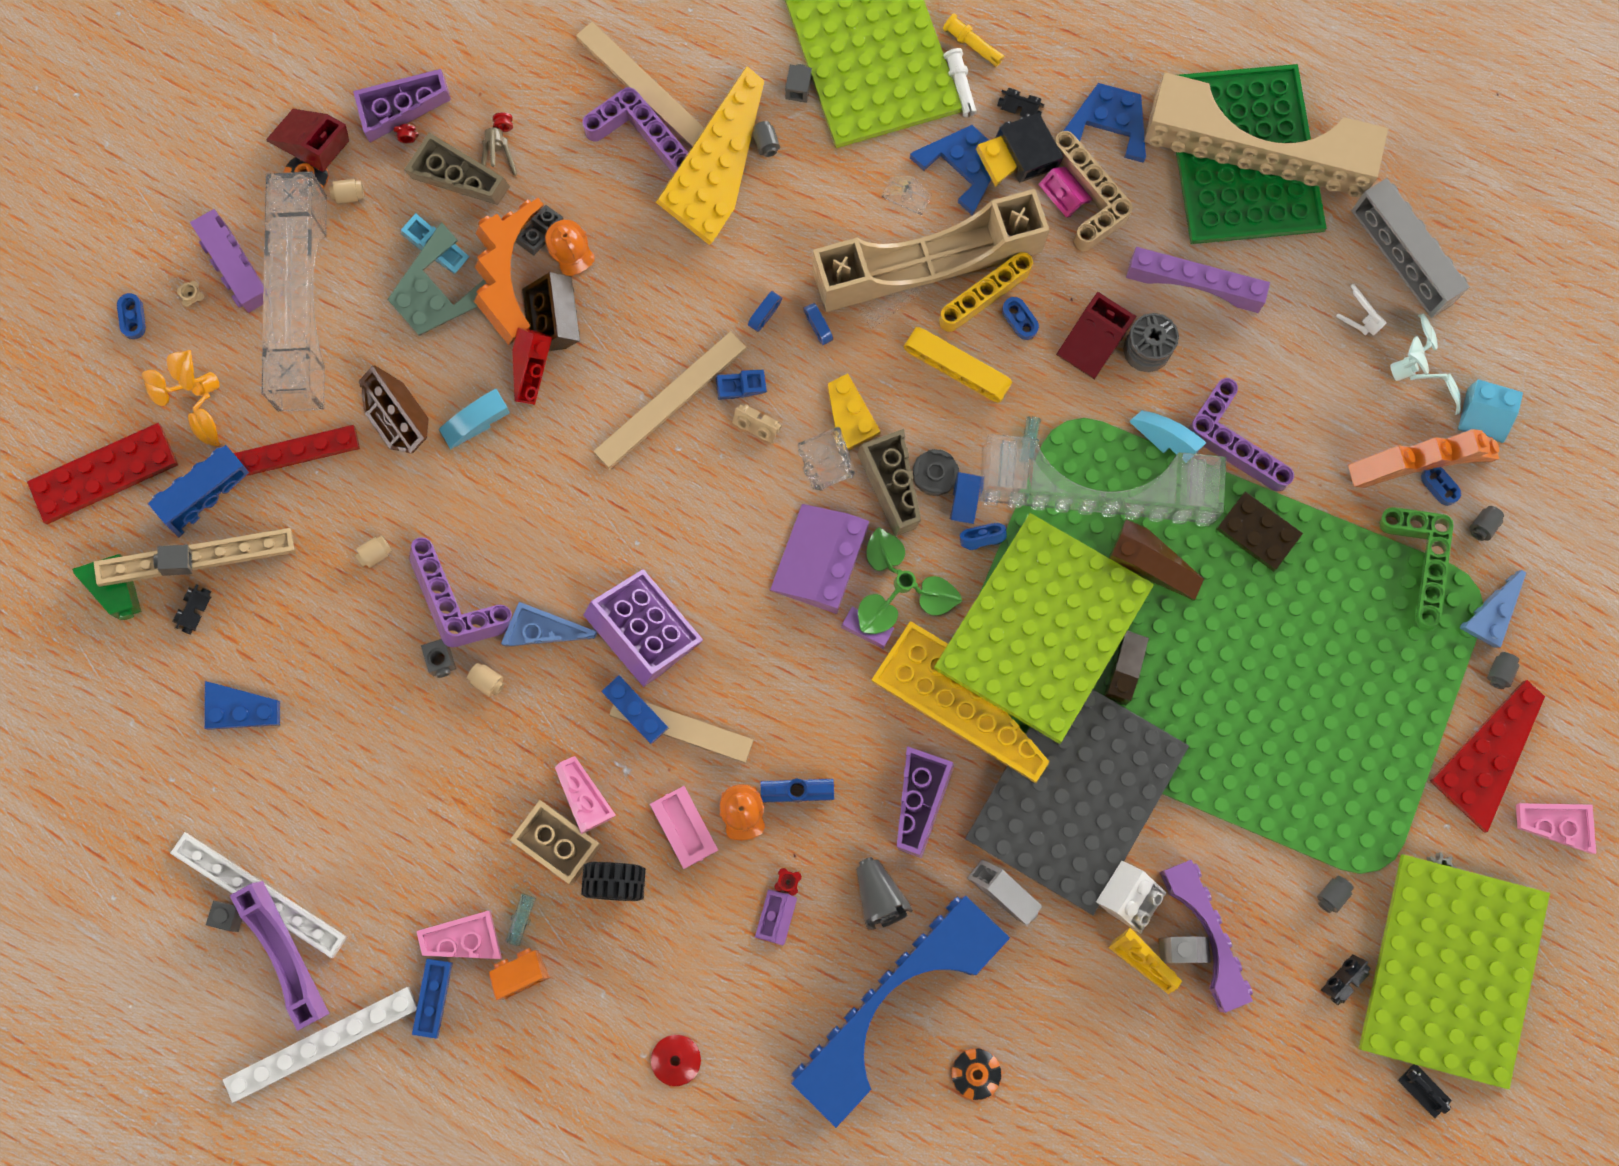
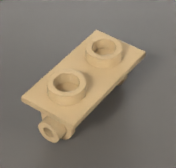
M740 405L739 408L735 409L733 424L758 436L762 440L774 443L776 433H779L782 427L778 420L767 415L759 419L760 412L748 405Z

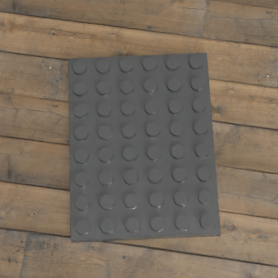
M1092 690L1061 744L1029 727L1026 735L1049 760L1047 768L1038 782L1034 783L1007 766L965 839L1089 914L1094 915L1099 906L1096 902L1120 862L1125 861L1189 745L1097 691Z

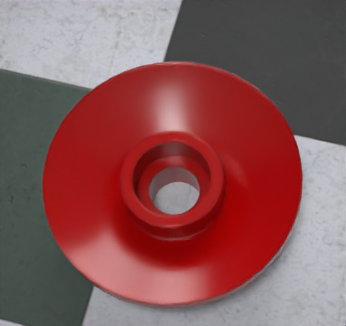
M670 1035L663 1038L657 1043L651 1055V1066L655 1076L662 1083L669 1086H682L689 1083L697 1075L701 1065V1055L697 1045L690 1038L683 1035ZM673 1056L680 1058L679 1065L674 1066L671 1064Z

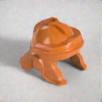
M559 220L548 228L545 235L546 247L549 254L559 263L560 270L564 275L573 276L579 274L593 264L595 256L588 247L586 231L576 222Z
M739 784L722 792L719 815L726 824V834L730 839L749 840L763 833L765 824L762 816L765 806L756 787Z

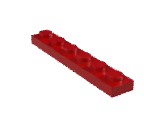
M350 425L237 452L234 455L248 470L249 473L246 476L358 450L360 446L356 427Z

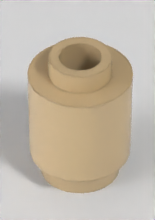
M361 180L333 181V186H329L331 200H336L337 204L359 202V199H364V189Z
M382 535L378 538L375 536L356 548L358 554L355 557L362 567L367 565L371 568L389 556L388 553L393 550Z
M475 664L467 676L472 686L489 697L493 694L497 696L504 687L503 677L485 664Z

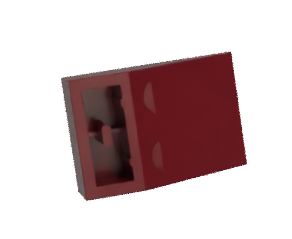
M292 109L268 136L266 141L324 172L347 145L349 136L346 124L328 114Z
M1097 292L1056 355L1095 380L1131 328L1137 316L1100 292Z

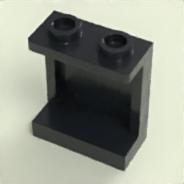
M1040 113L1024 115L1012 123L1011 121L1005 122L999 127L995 137L1002 136L1018 167L1015 176L1019 183L1050 172L1053 168H1058L1064 158Z

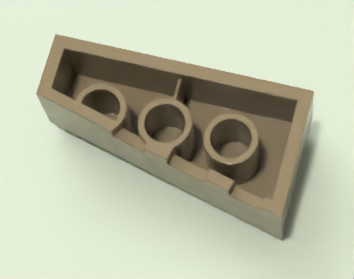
M904 429L861 444L857 455L894 536L896 537L916 529L921 521L916 491H914L913 474L912 470H910Z

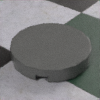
M932 449L917 457L913 465V480L922 492L928 495L940 496L954 488L959 467L951 454L943 450Z

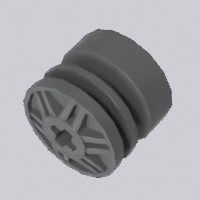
M1150 313L1141 316L1135 321L1124 341L1123 351L1125 359L1132 367L1139 371H1158L1166 365L1178 345L1179 333L1176 325L1163 314Z

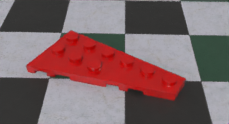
M1528 680L1523 681L1430 780L1441 793L1484 833L1489 831L1545 698Z

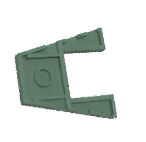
M440 223L387 299L419 336L478 307L474 302L478 295L477 290L487 284L485 280H482L453 305L423 271L458 242L443 223Z

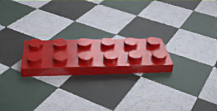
M156 423L27 481V484L43 522L48 525L178 466V463L162 426Z

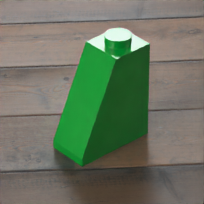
M117 554V555H114V556H111V557H108V558H105V559H111V558H117V557H123V556H121L120 554ZM94 562L72 569L74 575L109 615L119 620H128L133 618L134 614L141 612L134 581L99 587L96 583Z

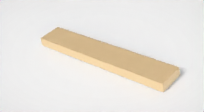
M645 702L668 726L669 729L663 735L746 763L754 742L753 739ZM613 705L609 715L630 723Z

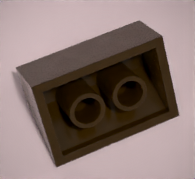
M549 272L522 289L525 316L530 324L529 330L538 331L552 337L549 351L567 349L580 341L571 276Z

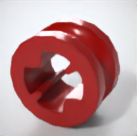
M501 112L493 115V128H499L502 132H508L513 129V117L511 114Z

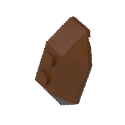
M371 366L359 380L360 387L362 388L364 413L389 449L414 453L427 439L429 418L403 382L379 367Z

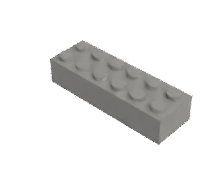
M1386 178L1363 193L1351 210L1429 316L1432 318L1453 305L1470 288L1467 280L1454 267L1451 258L1446 256L1441 250L1438 241L1426 230L1423 221L1414 214L1411 205L1404 201L1397 187Z

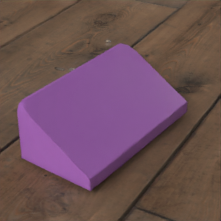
M854 607L850 609L841 626L842 629L882 649L885 648L894 630V627H891L887 631L878 634L863 633L859 626L858 609Z
M768 889L755 938L784 945L797 898Z

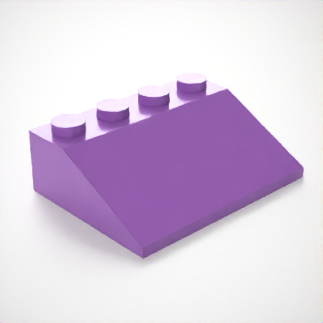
M802 504L770 591L837 614L867 533L869 521L848 513Z
M644 569L592 600L583 614L643 687L661 676L703 641L701 636Z

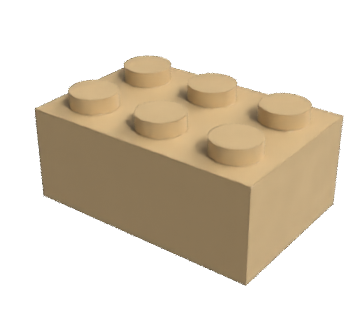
M541 800L538 801L510 839L511 842L572 886L583 872L584 864L590 862L602 846L586 833L581 834L577 826Z

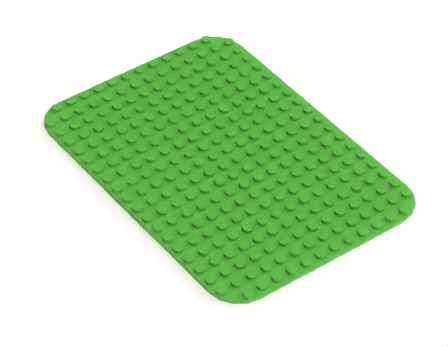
M1080 418L1068 420L1054 428L1039 450L1006 529L1007 538L1000 543L982 589L1030 513L1108 558L1126 519L1149 529L1204 578L1195 600H1191L1153 583V588L1128 628V631L1145 636L1149 640L1131 702L1127 705L1115 703L1189 745L1162 794L1343 871L1363 874L1381 870L1394 861L1405 844L1477 640L1473 635L1460 629V625L1463 622H1468L1475 615L1474 611L1478 607L1483 606L1480 589L1471 577L1453 564H1448L1440 622L1434 630L1422 631L1416 625V613L1424 552L1191 458L1185 463L1171 449L1163 453L1151 441L1105 422ZM1245 491L1303 533L1274 572L1216 530ZM1429 569L1431 576H1441L1437 569ZM1432 591L1425 592L1428 599H1437L1436 593ZM1422 615V618L1425 622H1434V618L1432 615ZM1121 642L1093 690L1103 696ZM1010 715L1026 734L1030 726Z

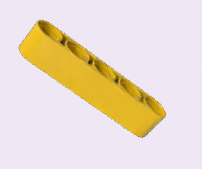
M1025 252L1014 255L944 306L939 319L940 327L947 332L955 331L1029 276L1033 265L1032 257ZM1016 264H1024L1027 268L1020 269ZM998 277H1007L1009 281L1003 282ZM987 289L991 292V294L985 295L981 292V290ZM969 302L974 307L966 308L963 303ZM951 315L956 320L948 321L945 319V316Z
M915 327L903 346L910 355L993 402L1000 403L1012 385L1011 379L923 328Z

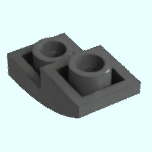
M545 205L531 218V224L516 238V243L534 256L546 244L545 235L548 228L555 222L563 220V217Z

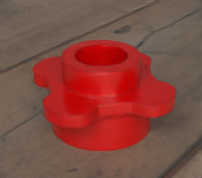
M401 124L394 127V132L397 133V140L401 143H413L416 140L415 138L419 136V133L416 132V127L410 124Z
M781 868L778 871V882L774 885L777 892H788L791 896L798 893V882L802 879L799 872L792 873L787 871L786 868ZM787 879L790 880V884H786Z

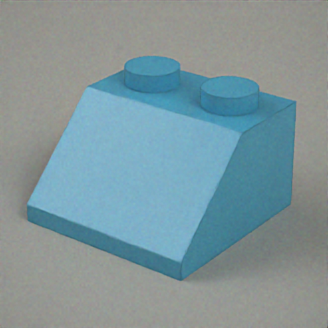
M1477 379L1467 388L1458 430L1462 432L1471 429L1481 430L1488 437H1493L1497 442L1504 443L1519 413L1523 392Z

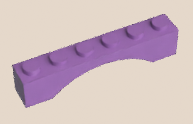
M1140 247L1135 248L1126 275L1128 279L1147 284H1174L1199 289L1216 295L1237 308L1259 313L1264 306L1270 282Z
M1192 860L1161 871L1160 874L1169 895L1182 902L1195 914L1209 937L1213 955V976L1209 989L1219 1012L1226 1013L1252 1002L1253 1000L1250 996L1253 994L1251 986L1247 980H1243L1240 973L1242 971L1241 963L1237 957H1233L1230 950L1232 947L1231 940L1226 933L1223 934L1220 924H1222L1221 917L1217 910H1213L1210 904L1212 897L1206 886L1203 887L1200 881L1202 875L1196 863L1193 864Z
M264 882L251 883L229 895L240 918L257 936L276 970L282 987L286 1010L296 1030L298 1031L330 1014Z

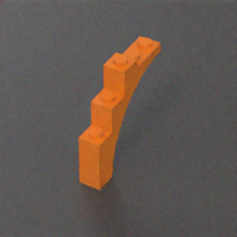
M539 198L532 202L530 200L525 201L519 206L520 210L515 213L510 211L502 219L498 214L491 218L489 216L484 217L478 222L479 226L475 233L487 250L477 257L478 261L474 268L487 284L477 290L478 295L474 302L508 345L515 341L518 328H530V324L521 312L514 295L511 281V256L518 234L544 205Z
M1471 429L1447 439L1435 437L1411 447L1396 446L1348 464L1354 487L1366 488L1394 478L1433 468L1471 462H1493L1499 460V446L1493 437H1488L1481 430Z

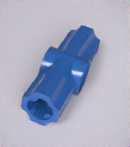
M834 779L760 781L763 803H799L802 801L834 800ZM801 785L804 788L803 795L800 797L793 796L790 792L792 786Z

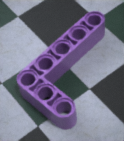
M634 88L622 89L583 118L585 135L590 141L603 139L629 120L673 174L688 154ZM628 100H633V101H634V102L631 103V104L625 103V102L628 101ZM610 113H616L614 116H607ZM642 116L648 117V118L645 119V120H640V119H639V118L642 117ZM593 125H597V126H598V127L595 128V129H590V127L593 126ZM653 133H661L659 136H652ZM667 149H674L671 153L665 152Z
M1221 379L1188 429L1206 442L1204 447L1270 489L1274 491L1284 490L1294 479L1293 470L1218 422L1238 391V385L1233 379ZM1220 388L1227 389L1230 395L1223 394ZM1208 406L1215 407L1218 413L1209 411ZM1197 424L1203 425V426L1205 427L1206 431H1205V432L1199 431V430L1197 429L1196 425H1197ZM1216 437L1223 438L1225 444L1218 443ZM1236 449L1242 450L1245 453V457L1239 456ZM1256 462L1263 463L1265 470L1259 469ZM1276 474L1282 475L1285 479V482H1280L1277 479Z
M423 537L414 539L411 544L409 560L443 643L448 647H459L506 633L512 616L511 610L505 605H495L461 614L431 541ZM444 610H445V611H448V612H450V613L445 614V613H443V612H441V611H444ZM495 618H500L504 621H497ZM473 624H477V625H479V626H481V627H480V628L474 627ZM449 631H456L458 634H452Z

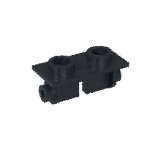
M1008 88L1007 91H1001L1005 97L999 98L997 106L1001 107L1000 110L1016 114L1019 106L1022 107L1020 112L1022 117L1027 114H1042V111L1038 110L1039 107L1044 108L1041 98L1029 95L1028 98L1020 96V91Z
M197 584L194 589L188 588L183 598L187 603L183 610L178 609L172 621L176 623L174 629H178L180 625L183 627L182 632L191 635L192 631H196L202 617L194 613L195 608L204 612L212 598L210 590L202 588L200 592L197 590Z
M1352 954L1350 958L1344 961L1342 967L1327 980L1321 992L1331 996L1330 999L1336 1005L1344 1004L1354 992L1349 984L1352 982L1358 987L1370 975L1369 971L1371 968L1367 965L1368 962Z
M1413 1064L1398 1079L1399 1083L1434 1118L1441 1112L1446 1114L1451 1109L1449 1104L1452 1100L1418 1065Z

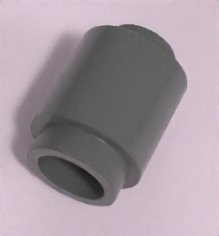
M768 121L759 122L753 127V137L758 152L765 157L774 156L780 149L774 126Z
M1494 506L1482 509L1470 526L1472 536L1480 541L1491 540L1503 523L1504 513Z
M1501 652L1499 656H1496L1487 676L1490 684L1498 689L1511 687L1520 667L1518 664L1519 658L1507 652Z
M1337 876L1335 879L1332 878L1317 896L1320 901L1318 903L1319 906L1328 913L1332 911L1338 913L1351 897V891L1354 889L1353 885L1341 876Z

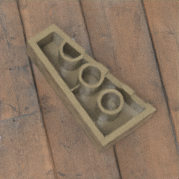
M430 132L404 169L414 180L495 205L500 203L510 187L502 176Z

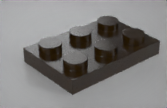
M1246 491L1216 529L1273 572L1279 567L1303 534Z

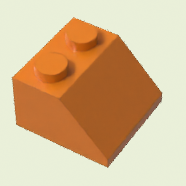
M531 948L517 953L518 958L511 962L508 959H504L494 964L495 969L489 971L496 1000L507 999L550 978L539 950L531 951Z

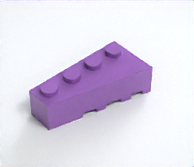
M441 69L353 91L363 131L370 143L393 131L394 127L406 124L451 100L446 78Z
M215 209L190 222L201 239L199 244L206 254L209 253L211 255V264L217 272L221 271L223 277H221L222 282L228 290H233L234 295H232V298L239 308L243 306L249 313L272 300L231 230Z
M908 746L906 750L897 848L899 851L922 859L952 775L954 764L951 761Z

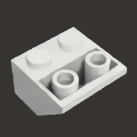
M1121 861L1096 902L1109 914L1141 934L1149 924L1153 913L1161 904L1166 892L1143 870Z

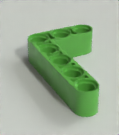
M1390 507L1383 512L1379 522L1380 528L1384 533L1427 539L1417 605L1416 625L1422 631H1432L1437 627L1442 616L1454 527L1453 520L1445 514ZM1393 517L1398 523L1391 525L1387 523L1386 518ZM1417 520L1422 524V527L1414 528L1411 526L1410 521ZM1443 524L1447 531L1440 532L1435 528V525ZM1439 546L1443 549L1444 553L1435 554L1432 551V547ZM1429 569H1437L1441 576H1431ZM1432 591L1436 593L1437 599H1428L1425 592ZM1422 615H1432L1434 618V622H1425L1422 618Z

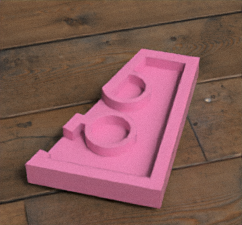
M575 756L560 762L555 767L581 834L610 821L615 816V813Z
M1516 804L1517 829L1589 854H1596L1593 805Z
M485 911L417 931L422 956L502 959L491 911Z

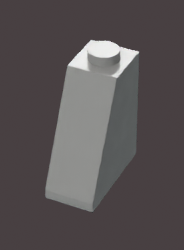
M983 859L967 877L969 881L1011 916L1025 925L1033 921L1037 917L1038 911L1042 908V905L1003 869Z
M1209 937L1159 938L1160 959L1164 963H1210Z

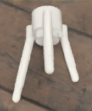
M1351 284L1354 296L1369 313L1362 320L1365 325L1362 326L1341 314H1337L1336 317L1360 330L1364 335L1370 332L1374 336L1387 322L1376 313L1355 284Z

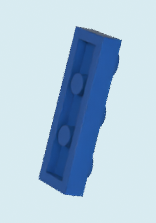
M620 675L601 691L650 744L654 743L669 729Z
M426 959L412 1035L439 1038L453 962Z

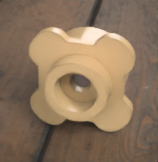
M196 281L184 283L177 289V294L182 298V304L185 307H190L192 303L200 302L204 299V294L199 291V284Z

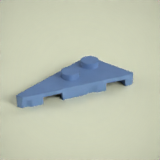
M1519 570L1514 575H1511L1506 580L1507 583L1500 590H1495L1484 601L1483 606L1478 607L1474 611L1475 615L1468 622H1463L1460 625V629L1494 648L1501 647L1526 572Z
M519 602L501 644L508 647L595 639L597 632Z

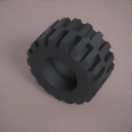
M588 862L583 867L581 895L592 899L640 901L644 898L646 868L626 863Z

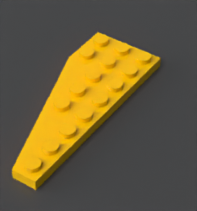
M748 66L742 71L655 202L708 245L713 243L735 209L763 90L764 80Z
M910 621L872 678V682L1034 783H1037L1047 768L1049 760L1007 712L934 670V666L948 643Z

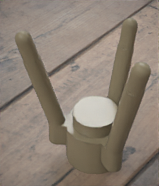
M499 128L486 129L481 164L486 166L489 150L491 166L494 167L495 152L500 151L501 147H503L512 173L516 176L517 171L508 148L507 138H503L502 130Z

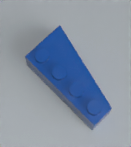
M225 445L215 449L205 461L195 464L185 476L175 479L165 491L155 494L148 505L179 538L185 533L182 528L189 522L191 524L197 522L200 519L198 515L204 508H212L217 503L218 495L221 492L223 494L228 493L249 472L229 447Z

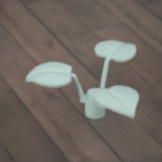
M1424 313L1420 314L1418 317L1421 318L1427 343L1423 347L1418 336L1414 337L1408 357L1390 364L1393 377L1396 381L1410 377V380L1442 378L1447 383L1448 389L1457 405L1455 413L1457 415L1461 410V396L1452 375L1429 374L1428 362L1424 351L1431 346L1434 351L1437 350L1438 343L1436 333ZM1418 364L1425 374H1415V372L1419 371Z

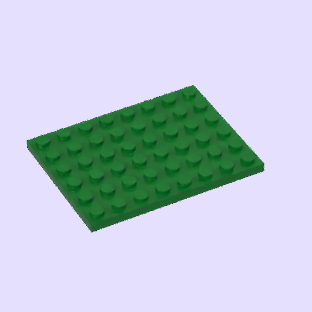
M1298 64L1178 75L1209 83L1213 98L1222 113L1239 129L1256 138L1275 143H1298L1311 140ZM1176 152L1190 244L1325 232L1327 229L1319 186H1309L1301 181L1285 180L1281 176L1265 175L1257 170L1241 169L1237 165L1222 164L1213 159L1198 158L1186 152Z

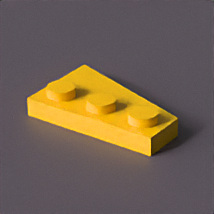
M848 373L827 384L840 455L881 434Z

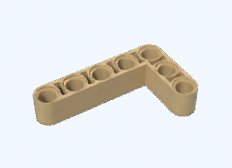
M1062 131L1057 134L1055 139L1064 157L1061 164L1068 169L1101 210L1077 229L1074 245L1080 251H1087L1126 224L1133 207L1130 200L1074 134L1069 131ZM1060 143H1064L1068 145V147H1062ZM1074 160H1080L1082 164H1077ZM1088 176L1096 178V181L1090 180ZM1102 193H1107L1111 197H1104ZM1116 210H1122L1125 214H1119ZM1099 222L1107 224V227L1100 226ZM1080 235H1087L1090 239L1085 240Z

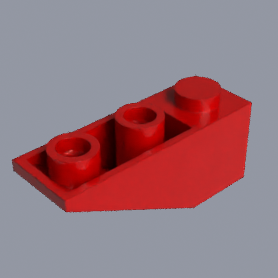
M517 329L512 349L514 401L535 405L552 337L534 330Z

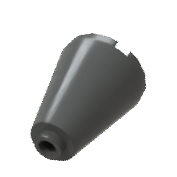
M872 857L859 862L860 866L857 867L856 871L867 929L874 930L876 929L875 925L879 923L886 927L907 917L906 911H913L911 905L881 862L873 860Z

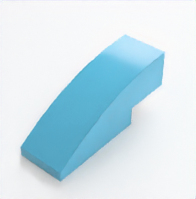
M415 213L401 229V235L422 250L437 228L430 226ZM454 244L435 261L455 274L470 256Z
M494 389L458 412L440 427L439 431L451 450L491 428L490 424L510 414L498 390Z
M1142 410L1130 420V423L1159 450L1165 453L1170 448L1185 463L1193 458L1206 444L1202 438L1182 424L1156 413Z

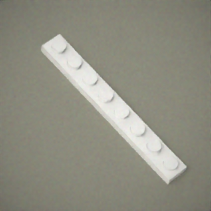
M406 987L223 1079L232 1103L416 1012L417 1003L410 987Z

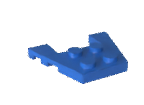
M1098 83L1063 131H1069L1074 134L1079 142L1085 125L1128 136L1130 139L1124 158L1144 163L1146 149L1141 94Z
M973 125L915 150L910 154V159L923 171L939 157H942L972 186L958 198V203L971 215L975 213L989 183L992 181L976 151L978 144L989 141V139Z

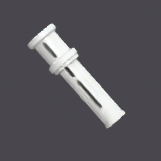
M961 48L951 49L943 55L950 69L948 74L954 80L962 105L963 117H968V113H970L971 117L977 113L966 77L968 68L964 66L963 50Z

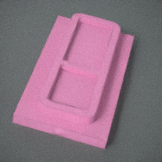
M685 786L666 794L650 804L683 869L719 851Z

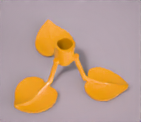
M191 350L173 352L167 356L168 370L171 376L178 381V386L166 387L164 377L155 370L150 369L142 373L149 397L159 406H165L169 403L167 392L185 389L186 391L191 390L196 396H202L193 407V412L188 414L190 428L193 434L203 443L210 446L222 445L218 440L216 426L212 417L204 409H199L202 403L210 398L209 393L219 389L220 383L217 376L212 372L194 378Z

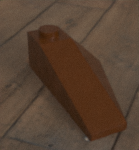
M1127 519L1125 520L1109 559L1153 583L1191 600H1195L1204 578L1149 529Z

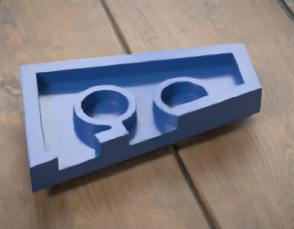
M205 681L204 729L280 725V701Z

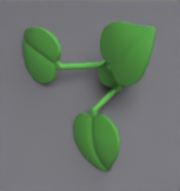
M880 527L873 532L866 550L868 563L876 571H883L888 567L889 571L898 576L894 580L896 590L887 601L879 594L868 595L861 601L858 607L860 630L863 633H882L896 623L898 610L893 605H890V603L899 592L907 593L914 588L918 594H922L919 599L921 608L932 616L943 615L962 602V597L957 589L943 578L937 576L925 578L922 582L921 590L912 572L893 568L892 566H898L904 560L905 548L903 543Z

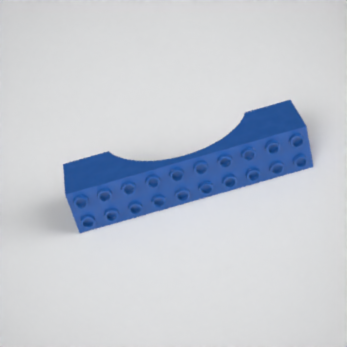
M957 896L947 905L948 913L944 917L938 915L929 925L932 930L927 935L921 934L912 943L915 948L910 953L904 952L896 960L897 968L893 972L887 970L878 980L881 985L875 991L870 989L861 998L864 1003L858 1010L853 1007L845 1015L846 1023L841 1028L836 1025L826 1036L829 1041L823 1047L819 1044L809 1054L811 1060L805 1066L801 1063L793 1071L791 1076L794 1079L791 1084L835 1128L872 1090L865 1070V1040L873 1015L886 996L904 981L933 970H954L969 975H977L1010 939L967 896L961 898Z

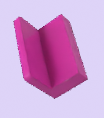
M1066 167L1053 168L1038 184L1066 218L1071 217L1082 204L1090 203L1092 200L1090 195Z

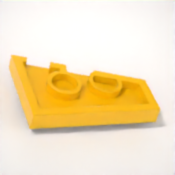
M1002 136L977 145L976 151L995 187L1018 168Z
M1131 928L1114 939L1108 947L1167 994L1178 989L1182 983V980Z

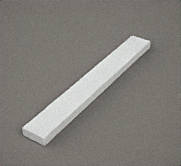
M184 832L170 852V854L232 894L251 883L261 881L186 832ZM265 884L287 930L330 958H334L347 939V936Z

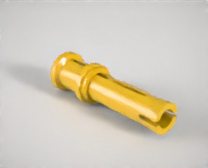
M955 13L944 24L943 31L950 32L957 38V42L966 43L993 64L994 67H998L1002 62L1001 60L1004 59L1005 55L998 52L973 32L972 26L965 25L957 18Z

